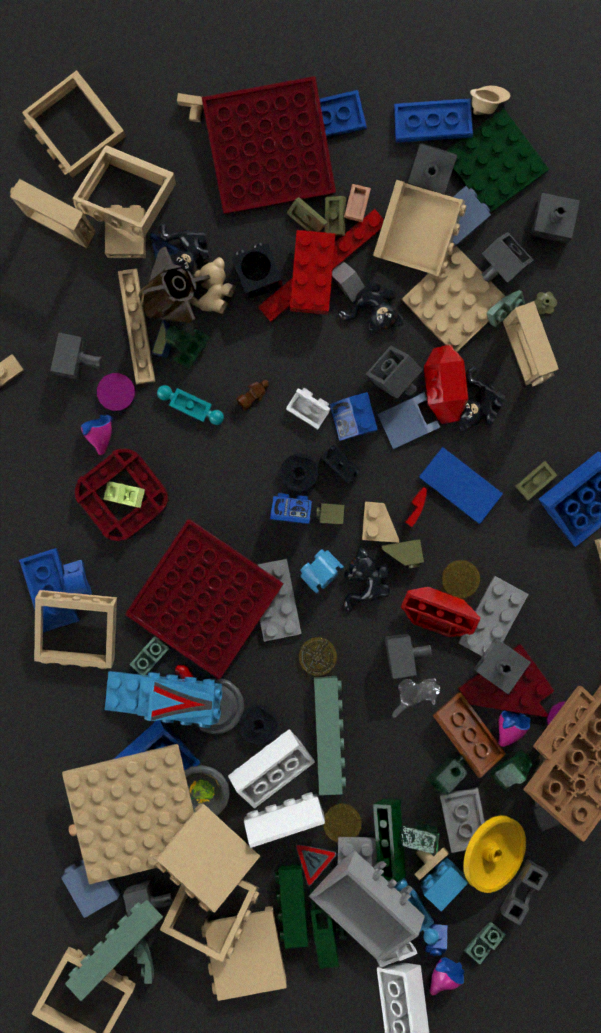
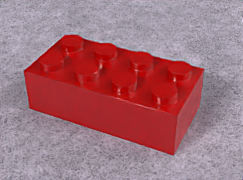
M297 230L290 311L328 315L336 233Z

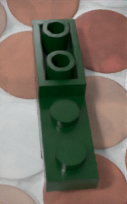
M311 899V916L320 969L339 967L333 918Z

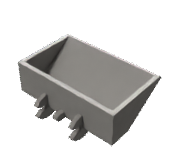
M354 851L332 870L309 897L372 956L380 961L419 936L424 915L408 901L411 897L409 893L413 890L411 886H406L399 892L394 888L397 884L394 879L388 882L381 876L384 872L382 869L387 865L384 861H380L372 867Z

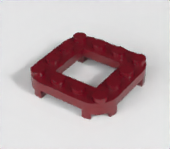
M125 448L113 451L101 463L84 476H81L77 480L75 487L76 501L80 503L102 534L114 541H123L133 536L161 514L169 502L166 488L137 452ZM126 469L139 487L145 489L144 493L148 499L141 504V508L136 507L118 521L96 491Z

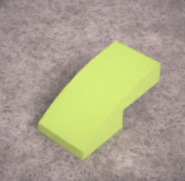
M109 481L103 500L141 508L145 489Z

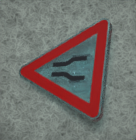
M302 844L296 845L307 885H313L336 857V852Z

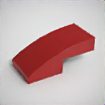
M424 487L421 488L410 502L416 507L405 521L410 527H413L423 509L427 489Z

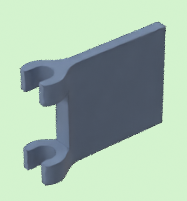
M425 392L377 414L393 449L440 428L438 421L427 425L418 407V404L427 401Z

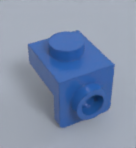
M432 924L430 928L438 932L439 939L433 945L427 944L425 952H430V955L441 956L447 950V925Z

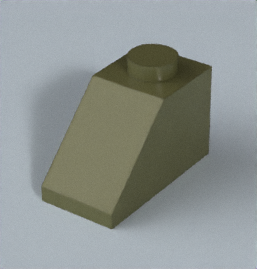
M420 539L381 546V550L401 564L408 565V568L420 567V563L424 562Z

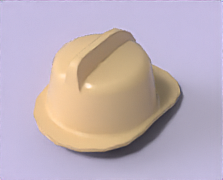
M484 86L470 91V94L473 96L471 104L475 115L492 114L500 103L510 98V93L498 86Z

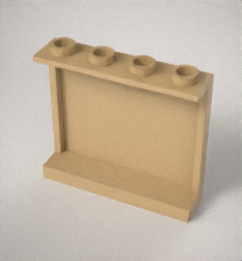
M396 180L373 256L442 277V273L445 274L449 263L446 262L448 255H451L454 250L455 244L452 243L454 236H457L460 231L461 224H458L460 217H464L467 205H465V201Z
M199 803L194 809L196 812L159 856H155L153 859L157 862L155 866L163 873L167 871L172 875L170 877L171 881L177 886L181 884L186 888L184 892L190 898L196 897L200 901L198 905L206 912L210 910L215 913L260 855L250 848L208 807Z
M273 906L265 907V911L251 913L248 921L243 922L241 926L243 930L242 935L238 941L235 940L232 946L234 952L230 959L221 962L210 956L211 963L208 964L209 974L214 977L212 990L214 995L217 994L218 1001L287 988ZM237 916L208 921V918H205L204 925L201 926L202 936L207 939V944L205 945L220 953Z

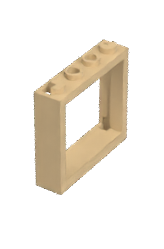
M77 70L22 112L26 118L24 122L30 130L35 129L37 132L35 137L42 145L45 143L49 147L46 151L53 160L56 158L61 163L58 165L65 175L69 173L72 178L94 162L105 145L113 147L126 137L124 130ZM78 86L114 134L70 166L34 119Z
M105 145L72 199L75 209L84 214L94 217L97 221L109 223L116 229L121 228L128 231L133 236L144 238L176 185L173 172ZM109 165L162 186L140 223L87 201Z
M19 179L14 188H11L10 197L27 217L88 248L96 231L83 212Z
M535 302L516 307L503 320V324L526 385L532 384L533 387L555 376L554 372L559 368Z
M39 590L35 598L34 661L44 664L59 663L64 666L79 665L80 667L91 666L100 669L112 668L115 660L117 597ZM43 606L108 612L106 655L43 649Z
M243 879L237 884L249 890L220 953L173 929L188 897L184 892L186 888L183 885L180 886L160 930L221 962H225L226 959H230L234 952L232 946L235 940L238 941L242 935L243 930L241 926L243 922L248 921L251 915L249 909L252 903L255 904L260 894L258 892L259 887Z
M68 947L32 1015L64 1033H97L44 1003L67 961L78 967L82 966L80 962L86 956L82 954L81 950L78 949L77 951L71 947ZM114 969L103 981L125 993L103 1033L111 1032L135 987V983L129 980L127 976L117 974Z

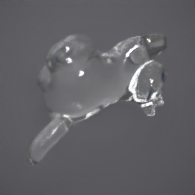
M411 679L401 681L398 686L401 705L394 710L392 716L394 718L397 717L407 707L416 705L422 700H430L433 704H436V698L440 690V686L435 685L436 679H425L419 684H416Z

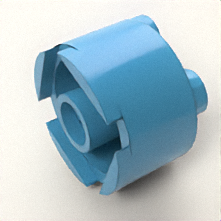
M323 549L314 556L315 561L311 565L307 563L300 570L302 573L300 577L316 594L319 593V587L324 589L339 575L337 573L338 569L341 571L344 569V566L328 550L325 552Z

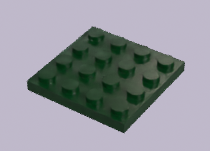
M502 109L473 131V137L463 138L446 150L447 152L457 154L453 171L464 186L475 191L480 203L488 206L490 214L549 170L505 109Z

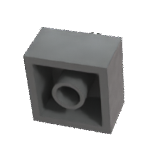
M420 143L408 183L445 194L457 154Z
M542 193L537 200L530 236L568 243L573 237L580 200Z
M507 232L497 238L482 253L491 264L482 273V276L487 282H491L494 277L500 274L508 283L534 260Z
M58 333L50 371L58 376L80 380L83 365L99 369L101 357L86 354L88 343L82 337Z
M390 346L369 369L366 375L378 388L398 399L404 391L408 396L415 393L417 387L412 382L423 369L410 355Z
M407 633L385 637L390 674L393 679L417 675L415 659L432 657L430 645L413 648L411 638Z
M495 638L474 667V670L509 694L531 662Z
M151 879L128 884L123 894L128 917L132 914L130 910L138 902L142 904L148 900L157 911V908L170 906L173 903L171 893L154 896Z

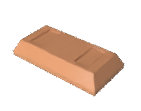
M352 184L344 218L363 222L371 188Z

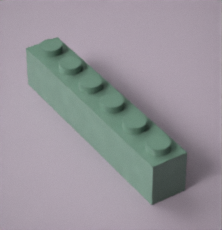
M337 676L314 677L319 795L342 794V789H346V778L342 777L341 769H345V758H341V750H344V738H340V731H343V719H339V712H342L343 709L342 700H338V692H342L341 681H337Z
M148 900L142 904L138 902L130 910L132 914L129 917L125 915L117 923L120 927L117 930L113 928L105 936L107 940L104 943L100 941L93 948L95 953L92 956L88 954L80 962L82 966L80 968L75 967L69 973L70 979L65 984L80 1001L163 918Z

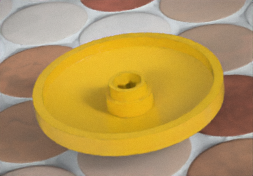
M495 816L484 822L473 834L466 848L463 866L465 877L472 887L484 893L495 892L507 885L516 875L523 861L526 849L525 832L517 821L508 816Z

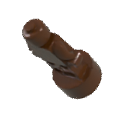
M263 380L261 384L255 382L249 385V391L236 398L238 404L246 411L252 406L251 403L256 398L260 401L266 393L264 388L269 386V381Z

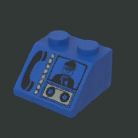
M368 392L330 404L339 441L378 430Z
M278 493L277 497L273 496L270 519L309 524L312 501L308 500L307 496L297 495V499L289 498V494Z

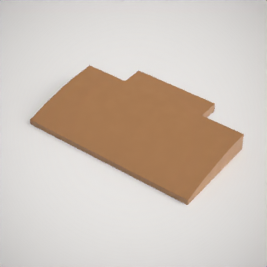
M601 685L593 696L582 686H577L533 745L546 759L523 789L549 814L583 842L601 819Z

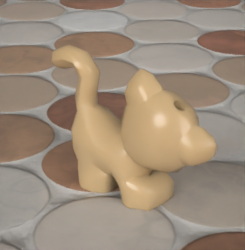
M218 257L213 262L204 265L194 274V278L205 275L210 276L208 281L201 284V286L208 289V292L200 299L193 296L189 300L193 306L200 308L202 311H215L223 314L228 305L227 302L222 300L223 297H232L235 292V285L230 283L223 285L226 275L224 272L225 264L222 258Z

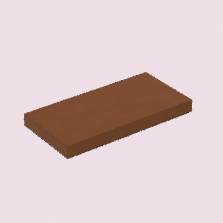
M461 692L455 694L433 714V717L478 778L482 777L506 754Z

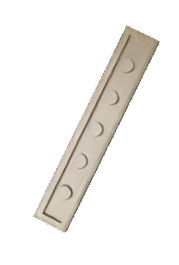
M135 268L118 271L136 385L156 382L145 313L138 295L141 291L138 270Z

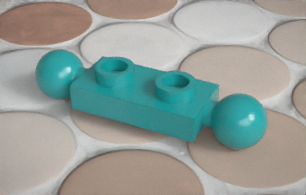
M166 385L160 386L157 390L159 399L163 401L170 399L169 406L202 422L205 421L206 417L209 418L213 425H220L224 420V415L220 410L211 411L212 404L177 388L175 393H173L171 388Z

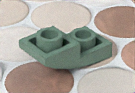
M520 290L513 292L491 307L487 312L489 323L496 327L505 319L507 314H510L516 307L524 305L523 292Z
M154 636L129 665L140 675H146L169 648Z
M489 922L474 937L464 952L476 963L481 964L489 952L495 950L506 934L492 922Z
M142 938L134 948V957H137V964H142L141 976L144 977V983L152 984L154 979L153 959L147 942Z

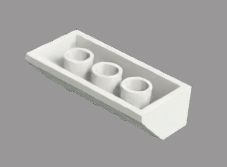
M289 729L239 768L235 769L228 777L237 793L252 807L256 808L314 764L315 760Z
M306 793L302 795L301 799L294 800V798L284 801L283 805L276 806V804L267 806L264 811L258 812V810L247 813V816L244 818V824L250 848L325 824L324 812L318 794Z
M400 963L386 965L381 968L378 966L377 974L385 1033H429L421 965Z

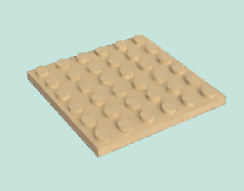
M178 744L62 772L89 884L157 868L155 866L157 862L153 858L159 856L194 814Z

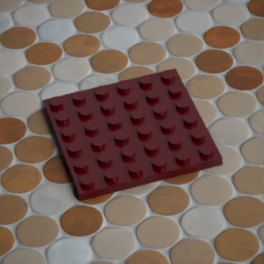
M315 76L202 97L224 214L293 202L298 197L303 200L336 193Z
M188 519L125 615L220 680L284 583L194 521Z

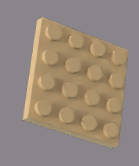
M456 246L452 254L448 255L446 262L449 264L446 273H442V277L428 273L401 301L445 346L451 345L458 352L489 322L487 317L489 309L506 296L492 282H487L476 265Z

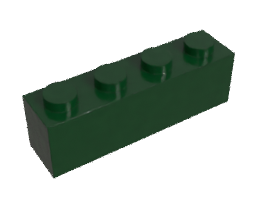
M382 799L373 804L377 863L384 861L387 864L382 869L384 871L381 875L388 882L392 879L398 882L406 877L401 800Z
M302 864L279 866V872H275L276 884H280V891L277 892V903H281L282 911H278L279 923H283V930H280V941L284 942L285 949L308 947Z

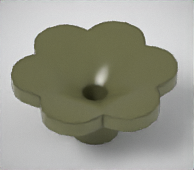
M540 292L537 294V299L534 302L539 314H552L554 312V307L557 306L558 302L553 298V293Z

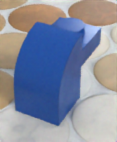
M79 560L63 565L65 574L63 579L67 593L92 595L91 587L86 579L83 561Z

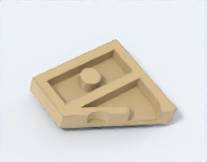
M365 502L362 540L399 543V538L384 503Z

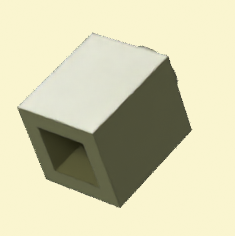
M321 503V508L317 507L316 519H320V523L343 524L344 505Z

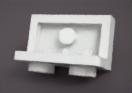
M298 388L286 410L318 430L331 410L328 407L329 403L321 398L316 400L312 397L313 393L305 388L302 390Z

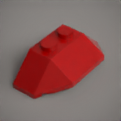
M451 345L433 348L424 365L428 406L441 424L460 421L461 414L468 401L464 360Z
M430 587L408 590L401 605V609L405 611L414 625L447 637L474 634L481 619L465 600Z

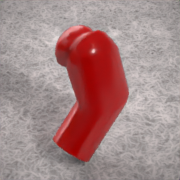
M176 666L175 673L181 679L193 677L192 672L187 666Z

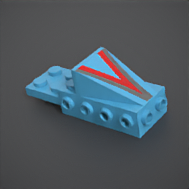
M109 671L105 710L138 714V716H144V719L147 721L162 720L165 723H174L175 720L181 721V725L198 723L199 727L210 728L211 725L219 723L221 715L220 701L223 694L222 684L215 683V680L211 679L196 681L194 677H185V679H179L177 675H166V677L160 676V673L149 672L148 675Z

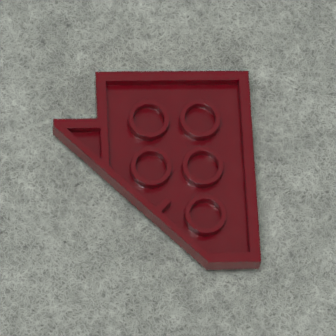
M518 644L513 650L531 663L509 694L479 673L458 688L470 705L542 717L549 715L539 702L554 692V689L521 644Z

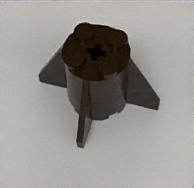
M162 247L158 252L149 282L138 294L146 315L151 319H166L187 323L194 321L195 317L188 301L193 298L196 287L208 281L210 276L205 275L193 278L188 270L185 272L183 269H180L181 266L173 265L167 248Z

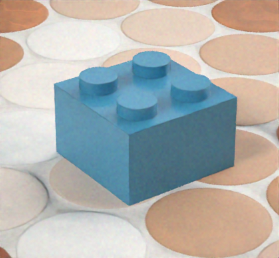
M447 857L434 867L435 870L431 874H426L421 880L424 896L440 911L468 884L464 873Z

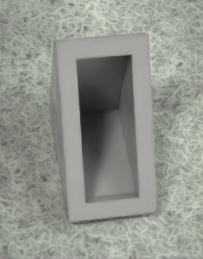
M344 261L332 270V279L353 303L358 292L365 287L361 279Z

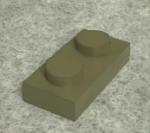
M325 197V220L327 221L325 233H336L335 236H345L344 215L346 211V197Z
M299 197L295 199L287 212L306 231L321 232L327 224L323 217Z
M543 461L516 484L515 487L526 500H529L553 480L557 474L546 461Z

